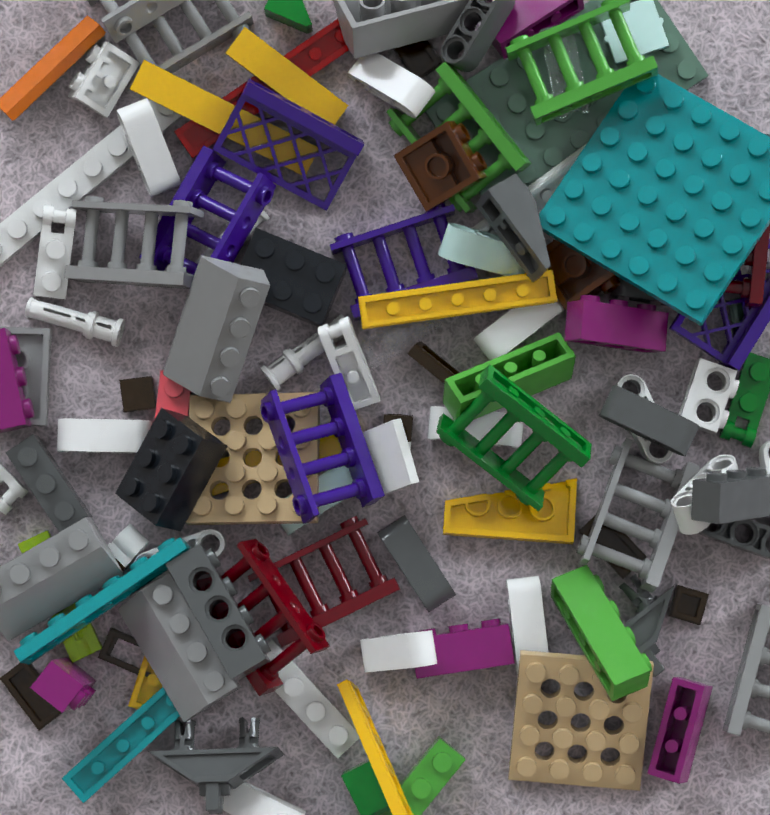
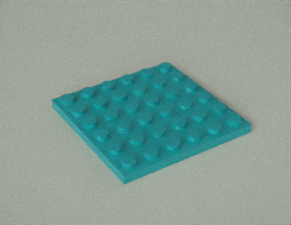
M658 74L625 88L539 213L542 230L547 235L702 326L770 224V137Z

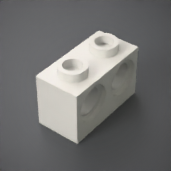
M702 358L698 359L695 362L678 415L700 426L698 430L710 434L717 433L718 428L723 430L729 416V411L725 410L728 398L733 399L739 386V380L735 379L737 370ZM709 374H716L721 378L722 387L719 391H714L708 387L707 377ZM700 404L707 405L712 411V417L708 422L700 420L697 416L696 411Z

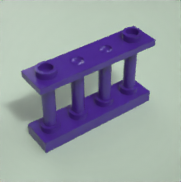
M203 145L169 205H173V200L193 202L194 208H203L229 221L230 223L220 239L192 225L191 223L195 217H188L186 236L214 250L210 257L234 262L264 207L272 200L276 185L260 172L255 180L251 182L224 169L226 161L214 150ZM219 180L246 193L237 211L207 196L215 181ZM162 216L157 225L154 265L157 266L156 270L164 271L171 262L175 216ZM184 257L183 267H186V273L194 275L198 264Z
M444 202L427 213L357 236H353L351 232L334 238L335 243L330 244L332 255L342 252L357 296L355 299L356 304L350 306L354 322L361 320L358 297L373 295L369 294L354 249L355 247L373 242L388 286L385 289L386 293L478 279L474 267L466 268V265L447 260L449 265L447 269L448 274L436 278L435 274L430 272L416 231V227L434 222L442 243L448 226L447 217L455 214L453 204L446 206ZM404 232L419 277L416 279L417 284L406 288L403 283L400 284L385 240L386 237Z
M342 373L330 375L320 385V392L280 402L277 390L275 389L271 390L261 400L260 410L262 418L269 424L294 496L292 500L293 508L296 514L301 516L303 524L311 522L319 515L317 507L352 497L359 499L362 507L375 504L385 496ZM319 405L327 407L331 417L330 423L291 433L285 414ZM332 435L338 437L342 448L341 453L306 463L301 462L296 445ZM342 466L349 468L353 480L352 484L312 494L306 476Z

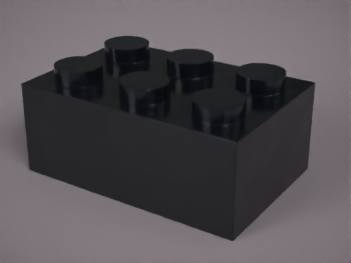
M258 228L255 229L241 262V265L264 270L270 283V288L264 302L265 306L316 327L325 324L347 271V265Z
M161 408L115 494L155 526L181 532L228 446L188 416Z

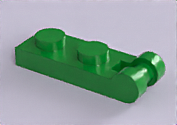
M750 352L743 363L738 378L739 386L736 395L731 399L728 408V420L719 435V438L728 441L730 438L741 441V445L751 448L754 443L757 428L770 392V359ZM737 417L748 421L746 429L735 426Z

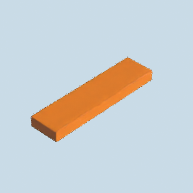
M87 15L0 97V109L12 121L17 119L105 35V30Z

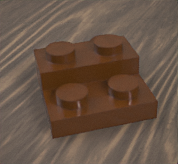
M447 121L393 155L426 212L431 211L456 194H461L487 177L483 171L487 169V164L479 152L473 153L467 143L471 140L470 134L461 123L457 125L455 121Z
M555 239L546 246L551 264L548 270H553L556 295L565 310H567V302L578 301L581 295L596 296L601 291L604 294H608L620 286L621 283L618 280V276Z

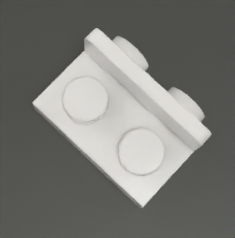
M100 42L89 49L85 57L87 61L86 66L82 72L78 71L70 81L69 88L71 91L68 97L78 100L104 118H108L140 63L111 43Z

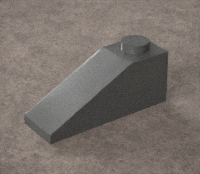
M515 173L489 188L475 205L530 280L535 282L551 267L535 198L530 193L528 186Z

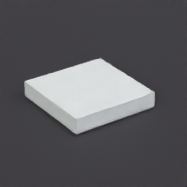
M401 418L391 420L363 432L385 495L419 483Z

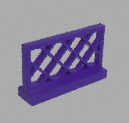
M249 78L212 150L257 174L259 172L264 174L277 185L327 211L355 158L359 156L364 142L362 139ZM245 101L258 108L261 120L243 125L240 111ZM263 111L267 112L273 117L265 119ZM237 118L239 127L231 129ZM276 120L287 123L290 136L272 141L267 123ZM263 125L268 142L250 147L245 130ZM292 127H294V128H296V129H298V130H300V131H302V132L297 133V134H294V133H293V130H292ZM241 131L246 149L232 152L222 146L227 135ZM307 135L313 137L316 140L319 151L300 156L295 139ZM292 140L297 157L278 163L273 145ZM320 142L324 143L330 148L322 150ZM270 147L275 164L265 167L255 164L252 152ZM338 151L348 156L342 168L328 171L324 154ZM248 153L250 161L240 155ZM321 156L325 173L307 178L302 161ZM298 162L303 179L291 183L283 179L280 167ZM277 169L278 176L269 170ZM338 174L334 183L332 184L330 176ZM327 177L330 190L325 199L322 200L312 195L309 182ZM305 184L307 191L299 188L298 186Z
M740 268L733 280L742 281L743 278L748 277V274L742 275ZM770 274L765 279L763 304L759 308L745 307L746 298L741 297L737 300L725 302L724 295H722L718 301L719 304H716L714 307H720L723 321L722 327L708 329L705 320L701 326L702 331L690 333L681 327L686 317L678 313L669 329L719 361L720 365L740 370L770 321ZM741 303L744 314L742 320L739 323L730 324L726 306ZM737 327L734 333L732 334L731 328ZM724 330L727 344L720 353L711 346L709 333ZM703 335L704 341L696 336Z

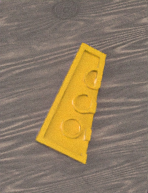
M577 478L553 484L546 483L541 488L545 491L543 507L539 511L531 505L527 506L520 502L511 490L445 500L443 535L573 545Z

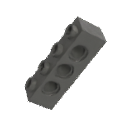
M199 543L165 564L231 680L237 682L271 662L266 654L271 651L269 645L261 633L257 636L254 634L250 627L254 620L246 606L239 607L233 596L238 594L230 578L227 576L223 579L217 570L221 563L212 548L206 550ZM205 574L211 575L212 584L210 588L205 591H199L197 588L198 579ZM219 603H227L229 607L227 616L220 620L215 619L213 616L214 607ZM237 631L244 632V644L237 649L231 648L229 643L231 635Z

